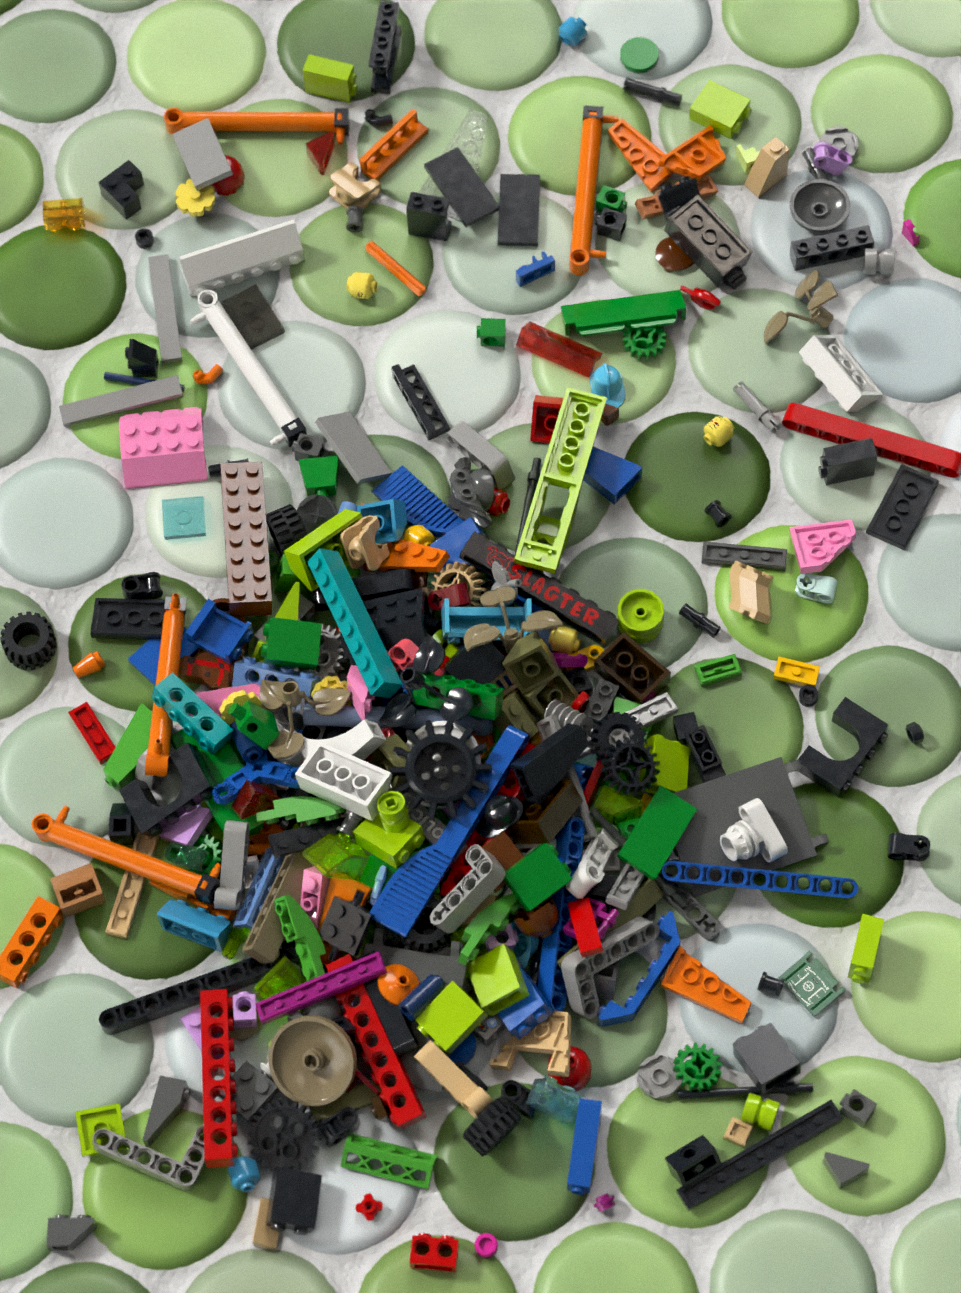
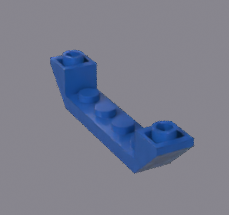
M669 911L666 916L662 915L657 922L659 926L658 936L667 941L659 952L661 956L657 961L655 959L652 961L648 968L650 973L646 979L641 978L636 987L638 991L634 997L630 996L624 1005L625 1008L612 1000L609 1001L607 1006L605 1004L602 1005L597 1014L599 1017L598 1025L601 1027L633 1021L672 962L680 946V938L673 912Z

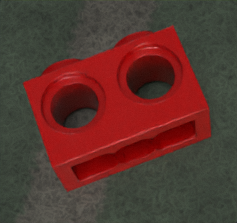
M418 1233V1236L412 1235L410 1268L456 1272L459 1241L450 1235H442L441 1238L432 1237L428 1233ZM426 1246L430 1250L426 1255H420L417 1253L418 1248ZM448 1248L452 1250V1254L449 1257H442L440 1255L441 1250Z

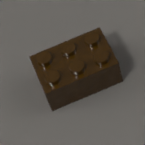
M624 632L594 660V671L604 680L619 685V693L635 703L644 704L652 700L670 683L671 672Z
M572 780L559 781L541 804L526 802V800L522 802L523 814L521 818L508 828L516 844H550L555 839L557 833L566 825V822L583 802Z

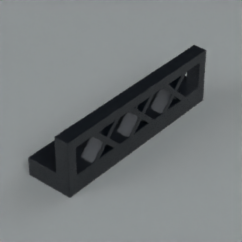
M399 364L392 366V377L428 441L450 431V426L415 365L413 364L404 369H401ZM413 372L415 376L414 382H409L405 375ZM415 388L424 391L423 398L417 397L414 392ZM424 404L433 407L432 414L426 413L423 407ZM432 421L441 422L444 427L435 430Z

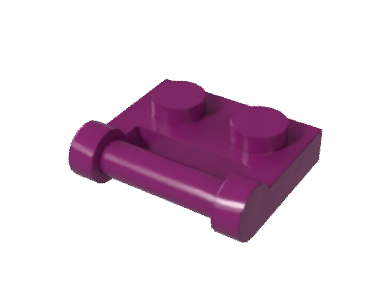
M551 651L558 667H585L587 665L588 659L584 654H577L575 656Z

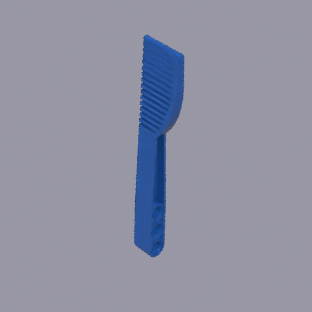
M403 465L372 490V493L380 501L390 499L405 501L407 524L409 526L422 525L433 536L442 537L464 522ZM518 594L514 602L519 607H523L527 599ZM531 602L532 613L544 611Z
M511 725L505 729L485 762L492 764V772L478 773L476 776L477 781L489 786L488 792L482 793L472 788L468 795L475 801L476 808L472 811L461 801L457 808L456 819L449 821L437 843L416 853L393 874L370 913L375 915L373 920L405 938L408 936L430 901V898H432L433 893H435L440 882H442L443 877H445L446 872L449 871V867L452 866V862L456 860L483 817L486 803L490 798L496 796L511 772L512 767L510 764L521 756L530 738L529 734Z

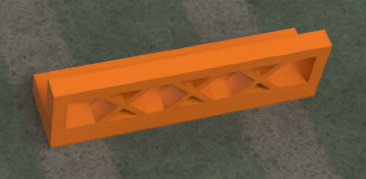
M412 109L359 159L361 173L369 179H376L378 181L428 133V128L418 121L416 110Z

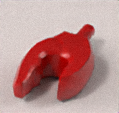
M683 285L680 287V290L690 294L691 300L701 308L712 310L721 303L715 295L707 290L699 288L691 290Z

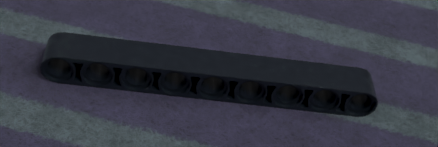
M279 948L280 954L278 958L284 959L282 964L276 965L273 962L262 964L251 957L102 1011L99 1016V1023L102 1030L108 1035H115L200 1004V992L196 995L189 994L194 988H198L200 991L227 989L228 993L281 975L289 969L288 955L286 951ZM255 966L263 967L262 971L260 972H254L252 970ZM235 973L242 974V977L240 979H232V976ZM214 981L221 982L220 986L215 988L210 985ZM172 996L179 997L174 1003L168 1001ZM150 1004H158L154 1010L147 1009ZM130 1011L137 1012L133 1018H127V1013ZM108 1019H115L114 1024L110 1026L105 1025V1022Z

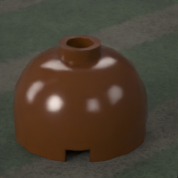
M549 896L531 911H525L522 908L516 913L518 918L513 917V920L525 935L545 938L553 933L552 929L556 926L559 919V911L553 898Z

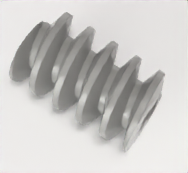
M559 700L551 701L545 710L544 719L550 715H557L561 728L568 723L580 725L585 730L587 736L593 727V719L591 717H586L584 713L574 710L571 706H567Z

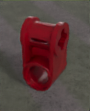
M466 582L433 591L428 596V604L434 610L442 609L445 598H449V607H463L471 604Z

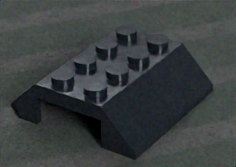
M431 587L363 601L387 651L402 639H409L418 648L428 635L424 626V608L429 605L428 596L432 592ZM340 632L345 660L350 665L357 666Z

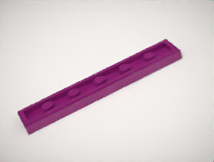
M378 951L257 1002L255 1005L261 1023L266 1025L388 972L383 958Z

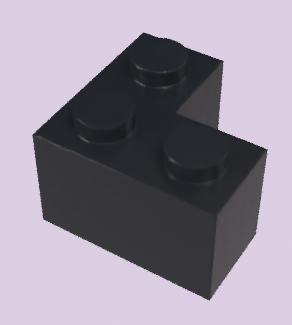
M127 160L98 182L101 196L126 220L142 209L139 196L135 193L144 185L142 172L130 160Z

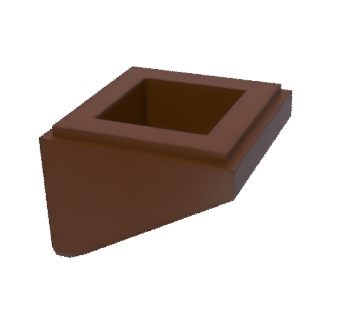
M606 404L601 421L605 426H609L619 418V409Z

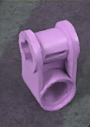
M819 142L814 146V153L816 154L814 165L819 169H823L835 176H840L852 163L851 155L845 150L836 148L826 142Z

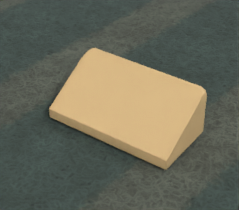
M261 1198L252 1242L254 1246L276 1249L280 1231L272 1230L271 1226L265 1225L269 1199Z

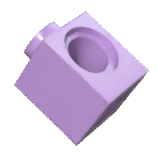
M508 924L503 932L499 931L497 934L505 936L507 938L506 943H499L496 937L491 934L485 943L487 953L494 947L502 944L514 950L516 943H518L517 932L512 930L511 924Z
M240 992L238 995H233L234 1028L257 1027L255 994ZM242 1006H249L251 1008L247 1012L239 1010Z

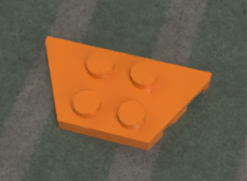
M710 125L661 157L657 165L686 177L696 178L698 181L724 164L726 156L720 148L718 139H715L713 135L714 129Z

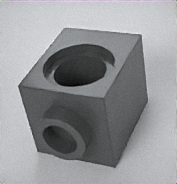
M302 433L299 434L298 440H294L292 452H294L296 461H299V459L322 457L325 450L323 438ZM305 448H312L311 450H308V451H305V450H304Z
M853 1089L850 1095L846 1093L842 1098L840 1113L864 1128L874 1113L877 1103ZM857 1103L862 1106V1110L854 1111L851 1105Z

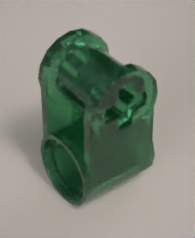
M172 843L166 848L165 857L168 861L179 867L203 873L202 867L206 856H209L210 852L194 846L190 847Z

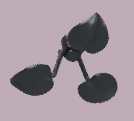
M428 634L420 645L413 661V667H406L401 672L400 679L405 683L404 688L407 689L409 695L400 693L390 700L382 717L378 720L381 724L391 728H400L408 725L414 719L417 712L416 707L412 705L415 702V698L411 689L419 690L423 687L445 701L441 706L440 713L446 721L448 719L453 720V722L459 721L472 710L473 698L466 689L455 687L449 692L447 698L425 683L423 675H427L428 671L434 672L438 670L445 660L444 648L431 635Z

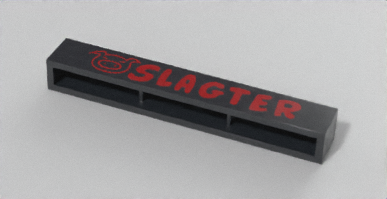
M474 531L460 553V559L493 579L492 563L494 561L498 562L508 571L511 577L510 580L520 579L522 581V585L517 587L520 596L525 599L531 598L533 604L543 610L553 612L561 621L601 646H604L619 622L615 614L608 610L600 609L597 603L590 599L582 598L578 591L566 588L557 578H550L541 570L515 564V556L509 553L505 546L501 544L496 545L490 541L489 537L484 533Z

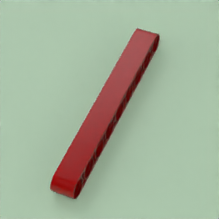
M798 403L788 404L782 420V425L790 430L837 444L872 438L877 456L950 478L958 477L961 471V453Z

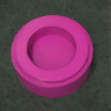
M484 1233L475 1240V1250L479 1256L489 1258L497 1252L498 1243L493 1235Z

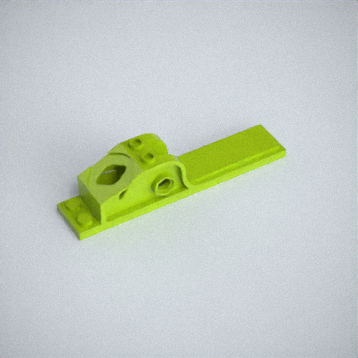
M567 387L516 552L515 564L553 574L556 573L572 528L584 475L607 397ZM549 484L569 489L567 505L564 506L561 520L542 515ZM545 540L550 545L539 543L537 541Z

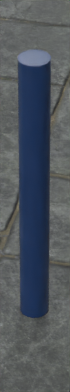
M111 372L104 373V380L133 385L157 381ZM180 384V385H181V389H182V393H183V392H184V389H185V385Z

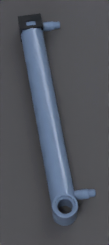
M302 698L298 706L292 707L294 730H304L305 725L355 727L363 721L353 705H345L340 712L332 716L317 714L315 706L306 704L304 698ZM372 706L371 712L367 713L366 720L378 723L380 728H391L378 721L386 707ZM416 708V715L408 725L391 729H420L425 726L427 720L431 722L446 720L441 716L440 709ZM467 715L461 720L453 722L465 729L470 727L473 729V733L478 736H487L493 731V720Z

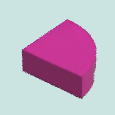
M908 219L903 222L902 234L914 247L919 244V235H915L913 231L915 226Z

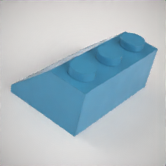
M170 899L157 913L162 930L221 953L233 930L228 918L222 915L213 916L209 914V911L201 907L195 909L183 900L175 901Z

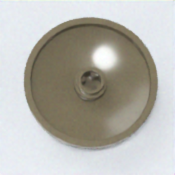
M305 1015L287 1022L274 1035L268 1053L269 1069L275 1084L284 1095L293 1101H298L302 1105L321 1106L335 1101L348 1090L355 1077L357 1059L351 1039L338 1024L322 1016Z

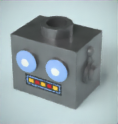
M498 1013L493 1016L488 1014L472 1032L481 1043L488 1047L505 1030V1024Z

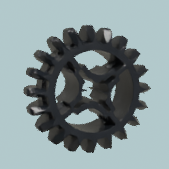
M628 737L624 738L623 742L619 739L615 742V745L611 744L608 747L610 751L604 752V756L607 759H603L601 764L607 767L602 768L601 772L608 774L604 777V781L611 780L612 783L609 784V788L617 786L616 793H620L623 789L624 796H628L631 792L632 796L635 797L638 795V792L644 794L646 789L650 790L653 787L651 782H657L658 779L654 775H658L660 770L654 767L660 765V762L653 760L657 753L651 755L649 751L652 750V746L645 748L644 740L638 744V740L635 737L631 742ZM624 751L623 763L615 765L618 753ZM634 752L638 753L644 761L638 760ZM630 764V766H634L636 768L632 770L631 768H627L624 766ZM646 768L644 779L637 783L638 771ZM617 773H622L626 777L627 782L622 780Z

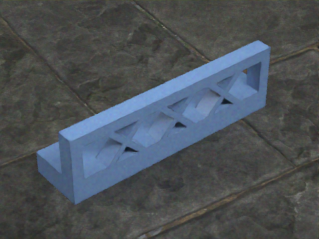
M271 847L266 849L233 926L238 929L249 928L252 930L286 855L274 858Z

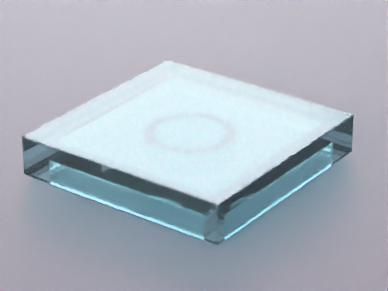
M203 496L162 500L165 540L206 536Z

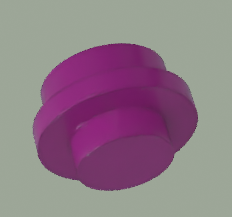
M606 1193L595 1198L597 1203L593 1204L594 1208L597 1207L598 1211L601 1212L616 1205L613 1200L615 1196L609 1197V1194Z

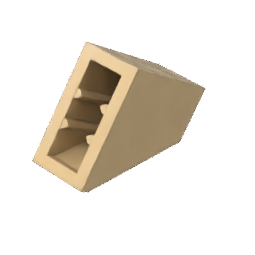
M777 137L761 148L744 185L757 198L787 176L790 149Z

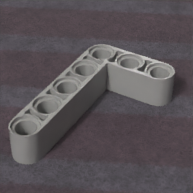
M636 917L605 934V938L601 941L603 952L582 958L578 949L563 959L561 969L570 1008L573 1012L587 1019L597 1016L600 1006L593 974L654 941L659 935L658 924L643 917Z
M204 1125L196 1130L182 1162L108 1129H99L94 1133L93 1148L104 1156L180 1190L188 1191L195 1186L205 1165L204 1142L199 1139L200 1134L204 1133ZM107 1137L109 1143L101 1146L97 1143L98 1138ZM121 1146H127L130 1152L126 1155H121L117 1150ZM193 1153H198L202 1159L195 1163L189 1157ZM142 1155H147L151 1161L144 1165L139 1163L138 1158ZM161 1165H169L172 1170L167 1174H163L159 1171ZM182 1174H189L192 1180L189 1183H183L179 1178Z

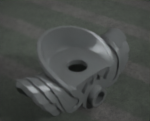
M463 457L454 464L455 470L450 475V491L452 494L448 498V506L452 510L458 511L459 517L463 521L471 517L478 522L481 529L488 528L493 524L492 519L486 512L493 502V477L487 469H478L471 473V458Z

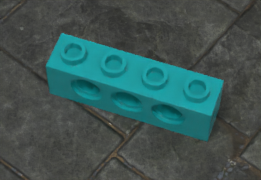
M173 672L154 687L151 697L158 707H162L168 713L171 720L177 721L187 735L197 740L203 750L213 755L231 740L233 729Z

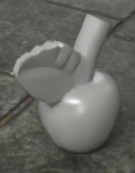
M494 561L492 563V574L496 582L491 590L502 586L512 587L516 592L517 598V587L522 585V581L520 579L510 580L511 577L508 571L498 562ZM515 600L504 603L505 607L512 605Z

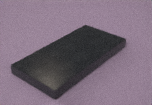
M459 147L424 164L425 170L443 196L450 200V206L465 227L500 210V206Z
M500 174L498 246H538L539 174Z
M901 464L872 518L866 534L904 550L939 484V480Z
M95 598L90 632L91 638L161 639L165 600Z

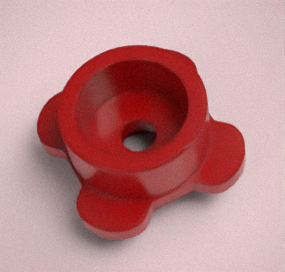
M365 1194L363 1201L356 1204L355 1209L367 1221H372L378 1214V1211L383 1209V1204L377 1202L372 1194Z

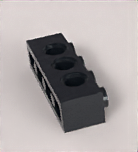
M868 225L791 241L789 255L794 271L864 257L865 248H874V239Z

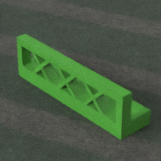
M350 1133L345 1141L340 1167L428 1189L432 1171L437 1161V1155ZM349 1152L357 1154L361 1161L358 1163L347 1161ZM373 1158L379 1159L383 1166L379 1169L373 1168L369 1161ZM394 1164L401 1165L405 1172L396 1174L391 1169V1166ZM416 1170L427 1172L425 1181L416 1179L412 1172Z

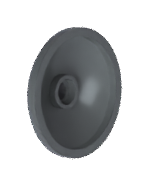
M814 179L801 184L793 192L790 199V212L796 223L804 229L818 233L829 232L837 229L847 220L850 212V199L846 191L838 184L829 180Z

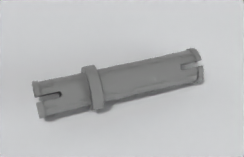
M743 381L738 383L740 388L736 384L733 391L756 414V419L759 422L762 421L771 433L776 432L775 427L779 430L782 424L771 414V410L758 400Z

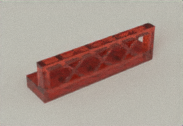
M529 322L521 328L516 346L588 378L593 372L595 363L601 359L603 354L533 322Z

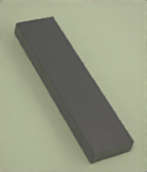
M703 541L701 563L732 566L736 560L757 569L785 571L787 549Z

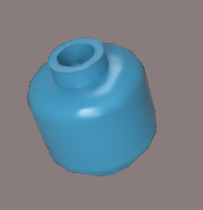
M569 17L559 27L558 36L567 46H576L587 35L585 29L587 24L580 17L577 19Z
M248 1156L235 1158L234 1166H229L228 1168L232 1186L237 1190H242V1192L252 1191L260 1181L257 1163Z

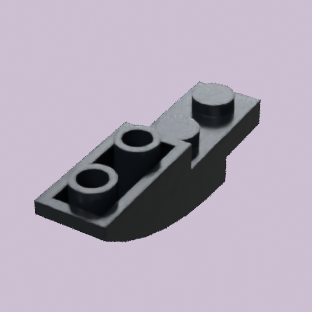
M702 725L685 732L684 736L702 782L705 783L725 776L726 773L722 767V761L705 726Z

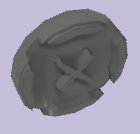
M323 495L305 497L299 503L296 510L307 534L338 514L335 504L330 498Z

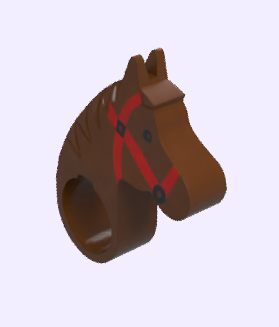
M227 598L212 600L216 602L218 609L229 611ZM237 616L238 620L246 624L244 616ZM245 642L241 655L237 660L234 659L231 664L207 651L200 653L196 658L183 656L180 658L179 677L187 683L203 684L210 691L231 687L235 662L242 660L243 657H247L249 642Z

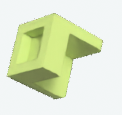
M740 144L736 146V157L745 174H748L760 151L756 152L755 148L743 150Z

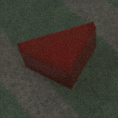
M331 131L306 143L307 155L320 175L325 174L335 145L334 132Z
M246 780L231 806L234 812L243 820L273 806V800L280 798L270 787Z

